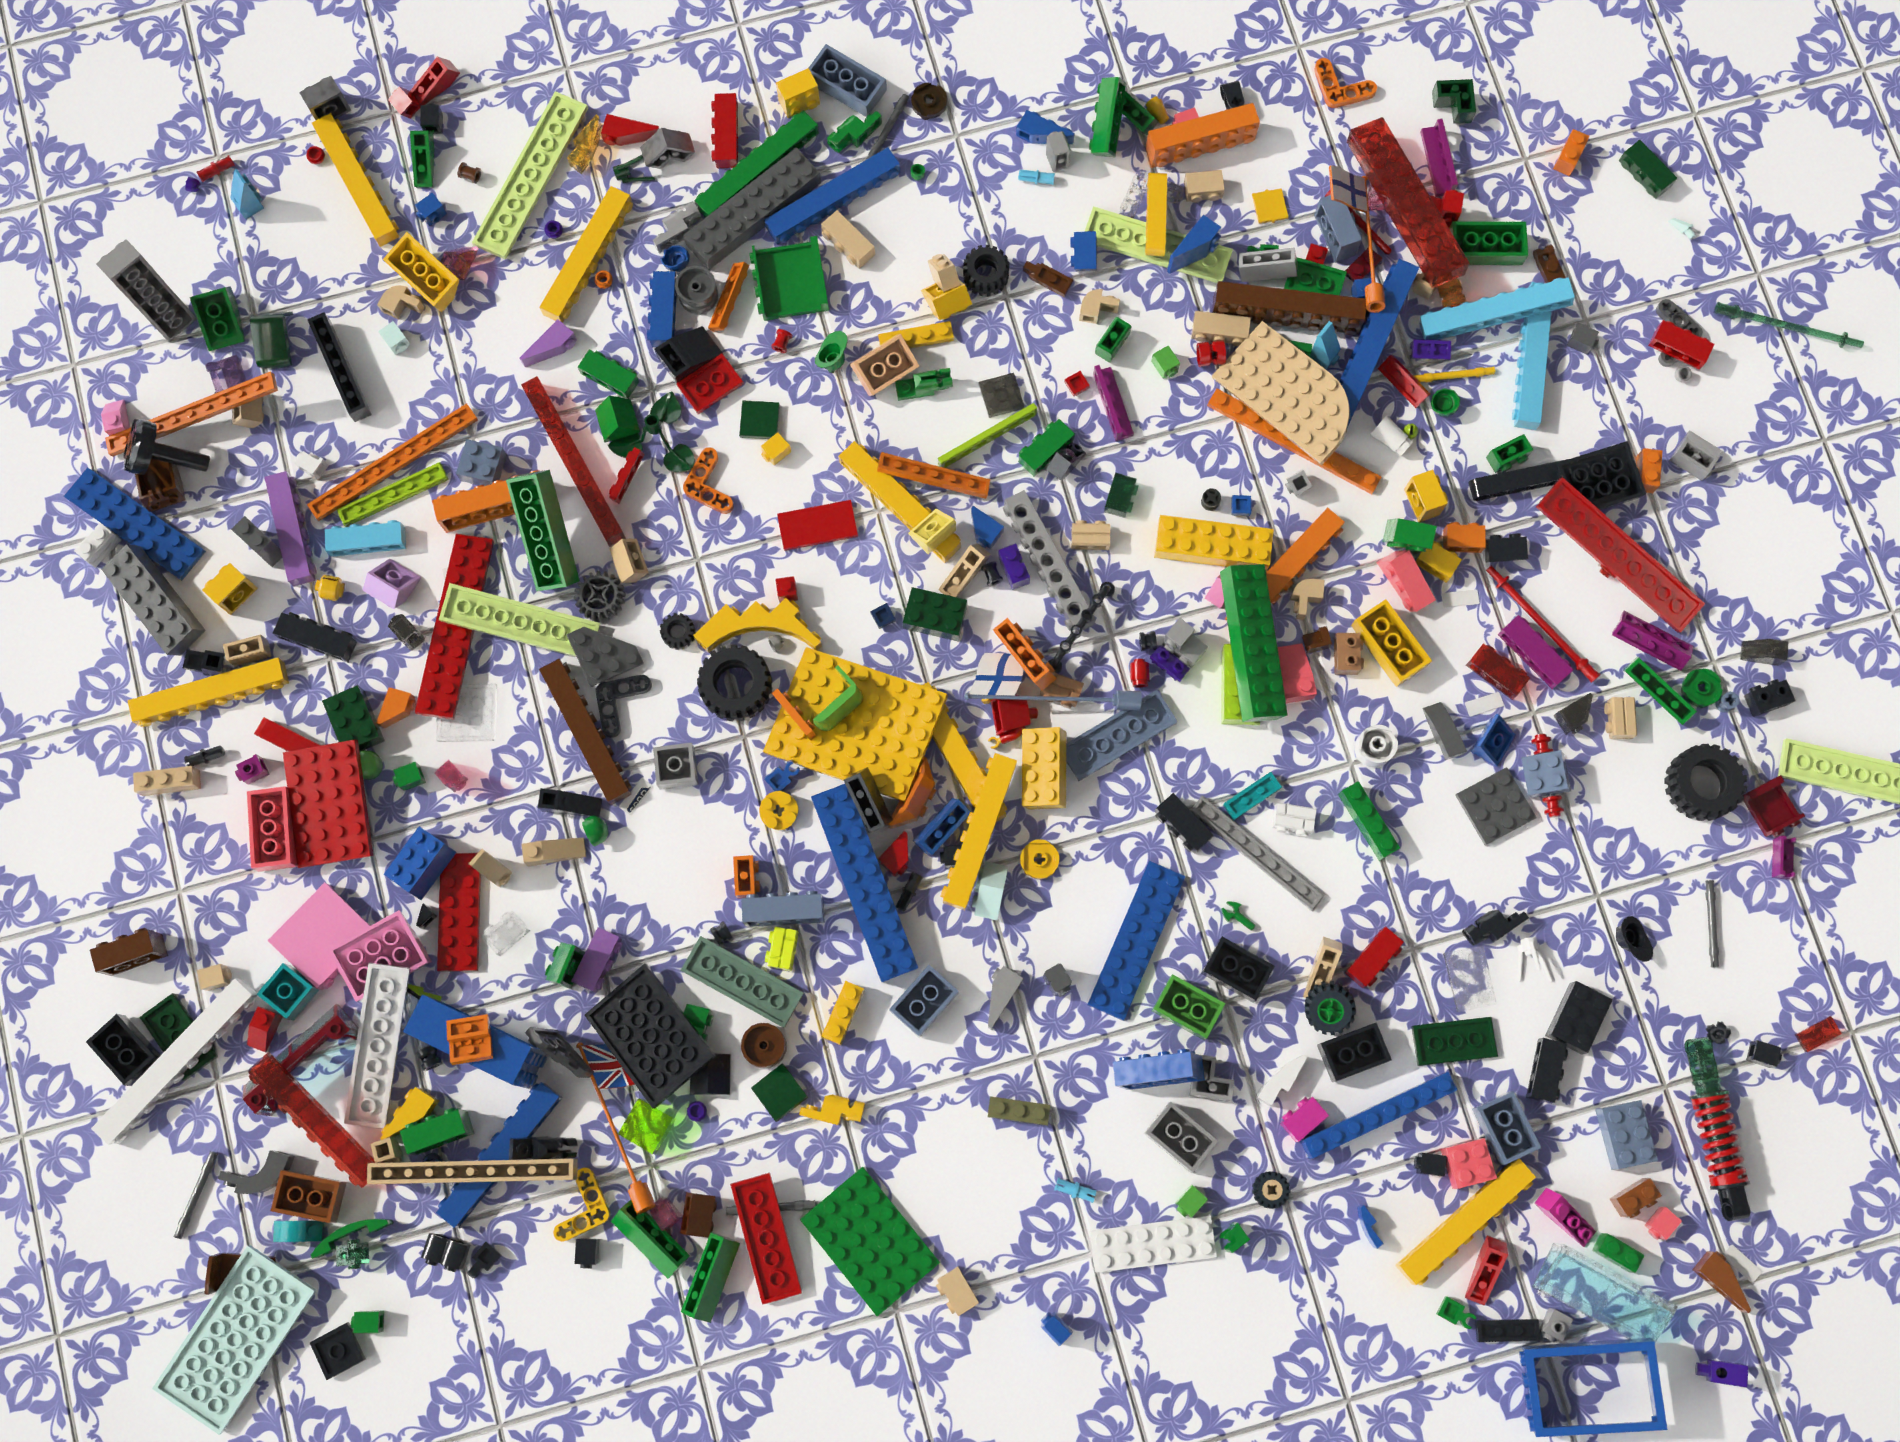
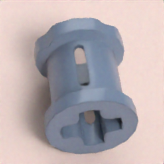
M1730 691L1721 696L1715 702V705L1720 712L1726 713L1734 709L1740 700L1734 692Z

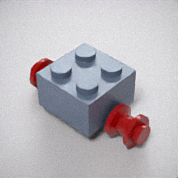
M1538 734L1534 736L1535 739L1531 740V743L1535 744L1537 748L1533 752L1534 755L1521 757L1528 796L1531 798L1547 796L1542 798V802L1547 803L1548 808L1544 811V814L1549 815V818L1560 817L1561 813L1564 812V808L1559 806L1562 796H1555V794L1571 792L1565 754L1561 750L1553 751V749L1549 748L1548 742L1551 741V737H1547L1546 734Z

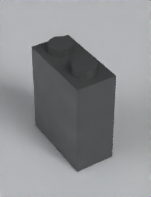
M246 516L231 529L271 567L282 558L281 549Z

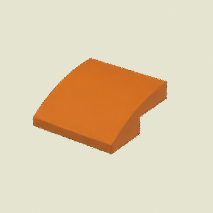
M488 1014L446 1021L447 1041L449 1042L450 1063L452 1065L493 1059Z

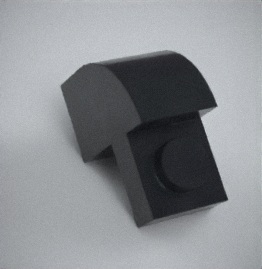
M187 649L182 668L201 672L204 675L214 676L221 674L226 659L225 653L209 650L199 652Z

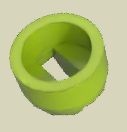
M1412 423L1407 424L1403 428V432L1408 435L1407 438L1412 440L1418 434V427ZM1410 428H1413V435L1410 434Z

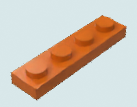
M733 263L708 326V329L711 331H724L727 327L728 319L735 307V301L741 292L743 281L747 277V271L750 266L747 263Z

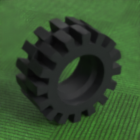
M673 613V616L669 614L667 619L664 618L662 620L663 624H660V634L664 643L669 648L673 649L674 647L675 650H679V648L685 649L686 645L689 647L691 645L690 642L694 641L693 635L696 633L692 620L682 613L680 615ZM675 625H682L685 628V633L680 638H675L671 635V629Z

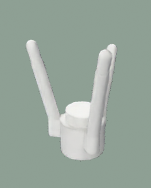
M1537 938L1521 939V945L1517 946L1519 952L1518 981L1522 980L1523 952H1525L1526 956L1533 955L1538 971L1541 970V962L1549 982H1553L1540 950V945L1537 943Z

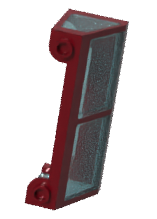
M335 1004L243 1086L242 1099L255 1114L272 1116L278 1110L275 1101L280 1096L274 1087L329 1038L342 1040L345 1037H351L357 1040L359 1027L339 1004Z

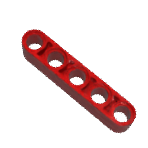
M265 717L262 718L254 732V735L287 752L321 746Z

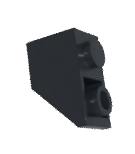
M1071 442L1056 452L1046 470L1061 481L1072 472L1084 458L1086 452L1082 450L1081 446Z

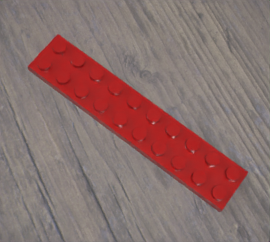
M1563 477L1555 483L1537 504V509L1677 633H1681L1705 605L1700 598Z
M462 534L455 535L416 703V715L455 719L474 630L441 622L439 617L449 583L483 592L494 545L493 539Z

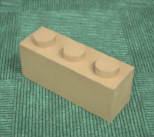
M838 210L821 223L823 237L827 241L831 240L839 253L843 252L847 256L846 258L851 265H856L860 269L875 256V247Z
M1195 311L1191 339L1199 342L1224 340L1225 343L1240 346L1246 338H1249L1251 317Z
M193 766L133 773L134 792L141 796L201 789L200 770Z

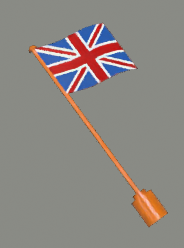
M579 1042L576 1048H579L583 1060L594 1071L590 1076L633 1181L630 1185L631 1188L628 1190L636 1213H645L653 1209L656 1204L647 1183L636 1180L600 1089L623 1088L635 1084L606 1044L584 1045Z

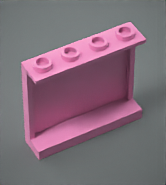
M325 882L267 940L316 989L322 991L328 989L334 983V978L338 974L341 975L328 949L370 926L335 892L336 890L331 885Z

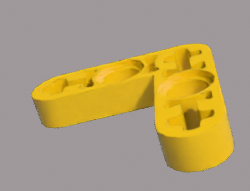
M580 1168L577 1172V1180H575L588 1210L555 1226L553 1234L558 1241H568L604 1224L610 1218L609 1207L596 1176L590 1168ZM583 1171L590 1174L587 1178L589 1184L594 1183V1186L588 1187L585 1190L583 1186H587L585 1180H580ZM590 1190H596L598 1193V1198L594 1202L589 1201L587 1198ZM598 1209H600L601 1211H605L606 1214L603 1215L604 1219L601 1220V1218H596L593 1220L595 1224L592 1225V1220L588 1216V1213H591V1216H594L598 1214ZM580 1217H584L587 1220V1226L584 1229L577 1227L576 1223ZM572 1221V1227L576 1233L573 1234V1230L566 1233L565 1238L564 1236H559L560 1227H563V1229L571 1227L569 1222Z

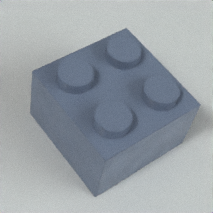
M466 439L456 475L462 482L475 485H490L494 481L500 480L507 454L503 447Z

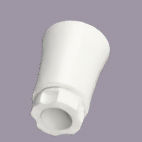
M1388 415L1370 434L1394 452L1396 451L1400 456L1413 443L1411 439L1407 438L1408 435Z

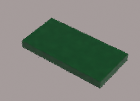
M175 993L170 994L139 1017L163 1053L194 1021ZM213 1048L205 1054L202 1053L197 1058L199 1060L197 1064L191 1069L188 1068L183 1073L182 1081H186L218 1057Z
M1492 1017L1411 1026L1417 1066L1498 1057Z

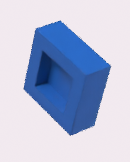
M1232 495L1231 515L1250 516L1251 496Z

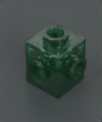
M360 1239L347 1240L346 1245L335 1246L336 1267L348 1266V1270L359 1269L361 1264L369 1263V1242L360 1243Z

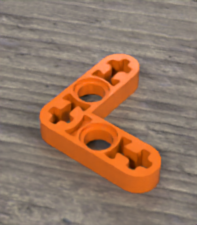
M1320 58L1316 61L1314 72L1328 107L1338 108L1365 101L1375 96L1377 85L1374 81L1366 80L1340 87L1330 60ZM1320 65H1322L1323 67H1326V69H1325V75H1324V70H1323V68H1320ZM1331 80L1333 85L1326 86L1324 81ZM1348 91L1355 92L1356 96L1354 98L1348 97L1346 93Z
M707 447L703 449L683 484V491L687 497L722 514H728L734 508L732 499L705 485L718 462L716 450ZM712 453L713 459L710 458V459L708 460L707 465H708L709 467H707V466L705 465V463H706V461H707L706 455H710V454ZM699 468L706 470L705 475L702 477H698L695 474ZM694 485L695 489L700 492L699 497H697L698 492L694 490L689 492L688 486L692 487ZM707 492H711L714 495L710 501L703 499L704 494ZM719 496L718 499L722 503L728 501L729 506L722 508L721 503L717 502V497Z

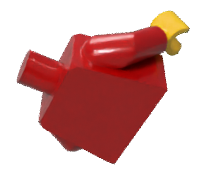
M981 700L984 704L991 702L996 736H1000V738H989L988 742L992 740L997 741L995 746L990 747L991 749H997L1000 743L1006 744L1019 738L1022 735V729H1026V727L1031 725L1030 719H1037L1038 717L1037 708H1028L1027 700Z

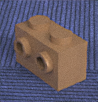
M1336 633L1334 636L1335 675H1358L1361 669L1364 668V658H1361L1363 639H1360V633Z

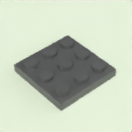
M1507 767L1455 794L1485 846L1537 818Z

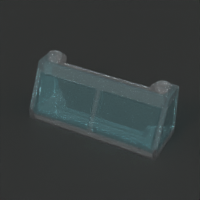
M1559 1243L1552 1244L1532 1288L1538 1290L1536 1294L1547 1300L1549 1297L1555 1298L1627 1339L1651 1338L1656 1343L1678 1306L1573 1248Z

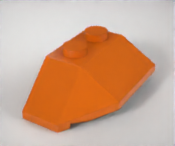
M924 756L906 802L899 801L891 816L893 820L887 825L888 828L894 829L916 822L919 817H924L928 809L926 804L928 800L932 801L937 791L934 789L935 782L927 757Z

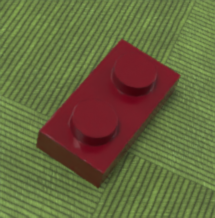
M1369 247L1345 270L1347 271L1346 277L1353 283L1356 279H1364L1371 272ZM1373 250L1374 268L1383 258Z

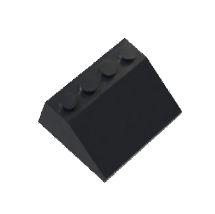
M1628 441L1556 463L1558 480L1563 477L1600 511L1646 495Z

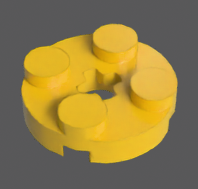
M774 791L766 795L761 801L759 808L760 818L768 828L783 830L790 827L796 821L799 813L795 798L783 791ZM776 805H779L780 808L784 807L782 816H778L777 813L774 814L773 810L776 809Z
M1042 839L1033 840L1023 848L1020 855V864L1026 875L1034 879H1045L1053 875L1058 868L1059 853L1050 842ZM1038 854L1045 858L1041 865L1034 861Z

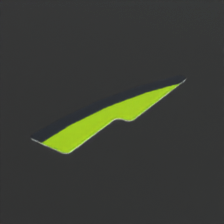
M408 984L407 992L420 1000L423 994L441 1001V996L424 992L423 987Z

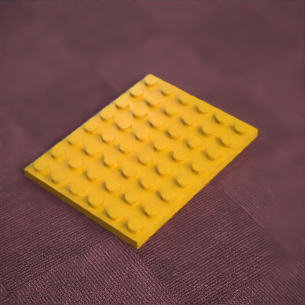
M806 647L787 694L792 699L789 703L793 707L797 705L803 712L801 716L803 720H809L815 727L813 732L816 734V737L810 741L781 706L763 753L787 762L793 760V764L842 781L850 774L868 767L880 794L906 802L948 695L947 693ZM839 665L857 685L863 695V701L832 730L823 731L814 725L813 719L850 687L837 672L835 667Z

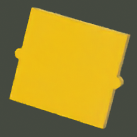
M1282 188L1275 190L1266 189L1263 192L1252 193L1259 224L1275 223L1278 220L1288 219Z

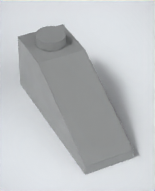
M1004 965L1001 969L997 968L991 977L994 981L992 983L989 1010V1030H992L1024 979Z

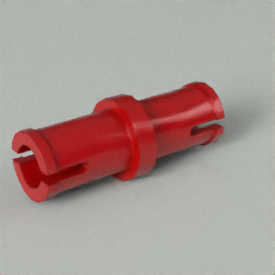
M228 155L215 163L214 161L211 162V165L196 171L201 181L204 182L215 175H221V172L235 166V164Z

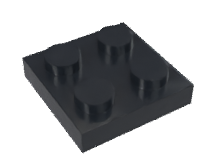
M349 1322L309 1342L326 1380L366 1360Z

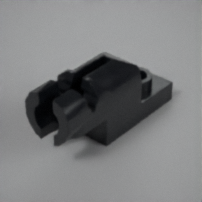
M1492 910L1477 919L1474 925L1471 924L1463 929L1462 933L1473 946L1489 938L1492 942H1495L1529 917L1525 912L1520 914L1515 912L1506 920L1499 910Z
M566 1137L510 1138L509 1159H572L577 1157V1152L559 1150L558 1148H562V1145L578 1146L576 1138Z

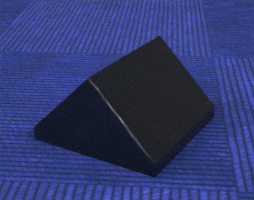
M714 1053L716 1057L690 1079V1095H730L731 1054Z

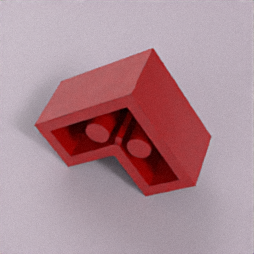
M1446 190L1442 199L1432 195L1423 196L1419 204L1417 224L1449 229L1452 221H1458L1462 213L1464 193L1457 190Z

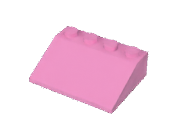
M400 910L328 949L356 1002L363 1000L368 963L410 968L411 974L432 962L423 944Z

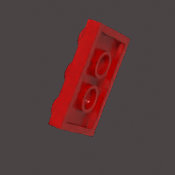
M720 354L676 383L678 389L698 415L744 384L723 354Z

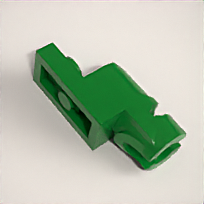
M875 111L872 115L869 114L864 122L855 115L850 116L837 127V133L832 132L828 136L827 144L837 153L851 143L858 148L882 124V115Z
M950 368L913 374L911 379L895 381L898 401L935 395L934 391L953 387Z

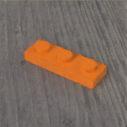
M778 688L772 692L773 696L810 741L816 737V734L813 732L815 727L809 720H803L801 717L803 712L797 705L793 707L789 703L792 701L785 691L781 693Z

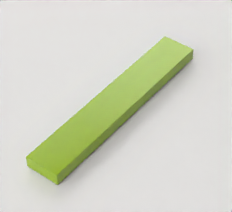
M1035 403L1030 404L938 457L939 467L946 468L1035 417L1037 415V406Z
M438 462L336 510L343 525L348 527L449 479L441 462Z

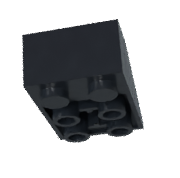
M703 326L672 337L654 349L657 358L676 383L720 354H723Z

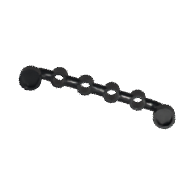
M1111 582L1101 584L1099 593L1093 595L1090 606L1082 611L1081 619L1077 625L1071 627L1068 638L1060 643L1059 651L1055 657L1048 661L1054 668V673L1059 674L1061 672V660L1065 654L1071 651V645L1074 641L1081 637L1083 628L1092 621L1094 612L1103 605L1104 598H1111L1114 595L1115 586ZM1095 599H1100L1101 602H1100V603H1096L1094 600H1095ZM1089 614L1090 618H1085L1083 615ZM1077 629L1079 630V633L1075 634L1073 633V630ZM1067 645L1069 648L1063 649L1062 646Z

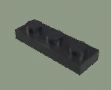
M1539 1319L1475 1320L1477 1342L1541 1341Z

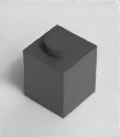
M1578 323L1573 329L1566 346L1588 354L1598 344L1599 339H1597L1599 331Z

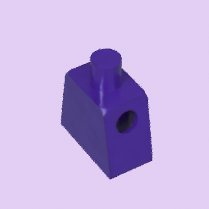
M1707 1359V1364L1696 1362L1695 1375L1705 1376L1706 1381L1747 1388V1365ZM1718 1368L1721 1369L1720 1375L1716 1374Z

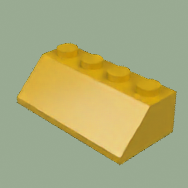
M406 232L382 260L430 304L443 312L455 298L459 279Z

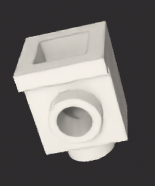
M304 451L297 455L294 462L300 470L317 480L320 479L329 466L323 458H319L312 452L307 454Z

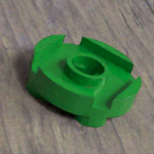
M1710 669L1693 670L1683 679L1681 694L1694 706L1700 708L1710 706L1717 702L1722 695L1723 688L1721 689L1720 677ZM1704 684L1706 692H1701L1698 685Z

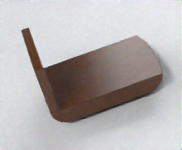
M217 1253L209 1256L204 1294L209 1295L217 1292L241 1256L240 1253ZM267 1256V1257H269L270 1259H272L273 1261L276 1262V1257H274V1256Z

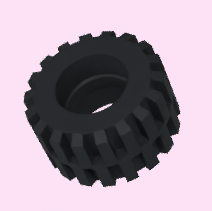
M980 245L977 250L973 248L971 254L968 253L966 259H964V282L967 283L968 289L972 288V293L976 294L978 292L979 296L987 294V297H989L991 293L996 295L998 290L1002 291L1004 285L1008 283V257L1003 255L1004 252L1001 249L998 251L996 246L990 248V245H986V247ZM989 265L995 268L996 272L991 276H982L976 270L980 266Z

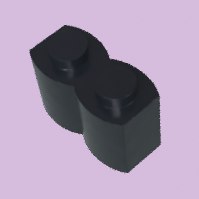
M429 1233L421 1258L426 1259L425 1263L437 1266L439 1263L445 1265V1270L456 1272L457 1269H463L471 1245L440 1234Z

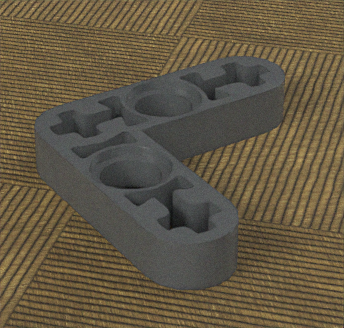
M1664 299L1657 305L1656 314L1662 320L1673 322L1677 327L1690 330L1691 332L1694 331L1695 335L1702 336V328L1673 301ZM1667 306L1669 308L1668 310L1663 311V307ZM1680 317L1684 324H1676L1675 318ZM1662 352L1658 356L1660 365L1664 367H1670L1677 361L1673 357L1666 360L1665 357L1668 355Z

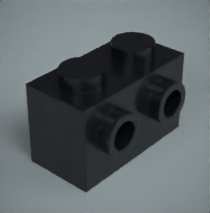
M1521 533L1509 534V538H1502L1501 535H1490V539L1486 540V563L1528 559L1527 536L1521 537Z
M1778 679L1768 682V686L1761 688V685L1749 689L1750 692L1744 695V698L1753 717L1788 706L1796 701L1787 679L1780 682Z

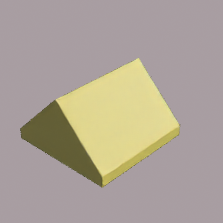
M935 509L908 534L927 554H930L956 531V521L954 518Z

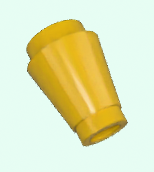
M1158 96L1153 97L1145 104L1146 110L1159 121L1160 125L1170 119L1162 99H1159Z

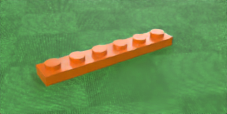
M881 452L877 472L984 499L988 496L990 479Z

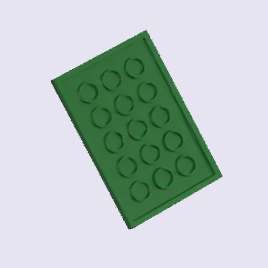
M861 1167L800 1219L877 1317L940 1263L864 1167Z

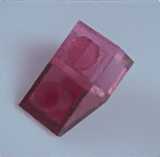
M470 246L446 251L440 262L459 280H465L479 248Z
M449 759L434 772L442 783L454 793L463 789L468 780Z

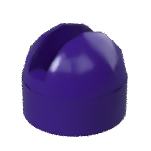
M188 177L185 190L198 192L200 188L197 185H201L199 180Z

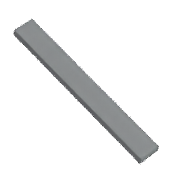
M1203 795L1190 809L1198 819L1310 911L1325 896Z

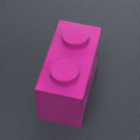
M1304 1097L1297 1103L1298 1108L1295 1111L1289 1110L1282 1116L1283 1121L1280 1124L1295 1142L1302 1140L1329 1116L1314 1097L1309 1099Z

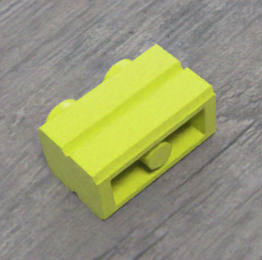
M774 927V931H770L768 943H771L770 951L767 950L765 955V962L768 963L767 966L769 968L792 971L799 931L781 927Z

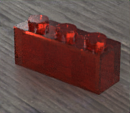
M1484 643L1465 665L1511 700L1520 693L1530 680V677L1527 676L1523 669L1516 668L1508 658L1501 657L1492 646L1485 645Z

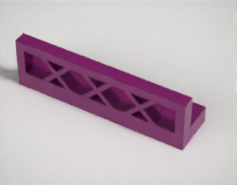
M1443 118L1437 119L1434 127L1422 128L1420 134L1435 197H1441L1446 190H1456L1458 181Z
M1100 364L1094 366L1093 376L1115 441L1133 437L1134 432L1112 368L1101 369Z
M1625 610L1612 631V636L1682 671L1692 656L1693 645Z

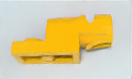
M832 1094L824 1097L821 1112L818 1111V1107L807 1104L806 1108L801 1107L799 1115L835 1125L840 1124L841 1118H844L843 1120L861 1122L865 1103L855 1101L854 1105L850 1108L849 1098Z

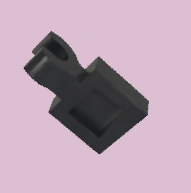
M485 1242L472 1257L476 1263L467 1274L472 1279H475L483 1268L489 1271L502 1254L488 1242Z

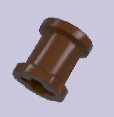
M462 162L458 167L457 176L461 179L463 177L469 179L472 183L476 184L481 177V168H473L468 166L467 163Z

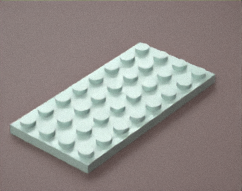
M248 1245L152 1389L218 1435L222 1434L317 1290L253 1246Z

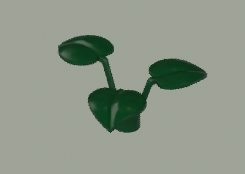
M672 391L662 396L652 406L650 414L644 419L646 426L643 427L641 439L639 433L613 440L608 444V448L614 454L626 458L634 447L643 451L641 443L644 441L648 431L653 435L659 434L670 451L663 459L664 465L669 471L675 473L690 471L695 464L693 452L688 446L678 444L672 449L662 433L661 424L663 422L667 424L676 422L682 413L681 406Z

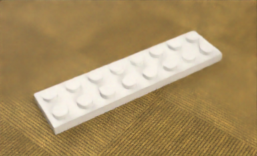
M368 963L344 1124L384 1128L387 1123L410 968Z

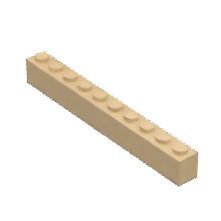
M578 1159L368 1163L367 1184L577 1180Z

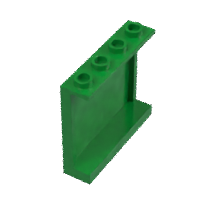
M811 236V242L755 250V246L752 245L753 253H749L751 264L755 265V269L752 270L753 280L757 281L758 286L754 287L756 298L760 297V303L757 304L759 315H763L764 321L829 311L817 236Z

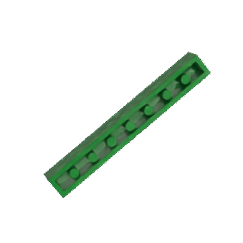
M804 110L795 114L791 121L786 125L780 126L774 135L767 137L762 145L755 147L750 155L742 158L732 170L726 171L721 179L714 181L709 189L696 197L694 201L699 212L706 218L795 148L800 150L819 134L818 124Z

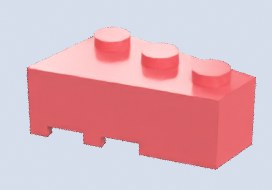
M1410 550L1394 551L1377 562L1402 599L1404 607L1410 612H1417L1436 601Z

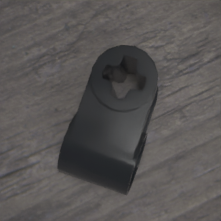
M1239 81L1220 85V93L1226 110L1244 105L1245 101Z

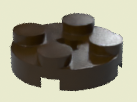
M928 82L918 85L911 97L913 111L923 120L940 116L947 107L945 90L939 85H931ZM926 98L933 99L932 103H926Z

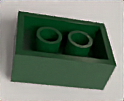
M911 587L903 619V629L959 642L967 610V600Z
M359 685L322 700L338 742L358 740L359 751H363L385 741L379 725L376 724L377 720L366 693Z

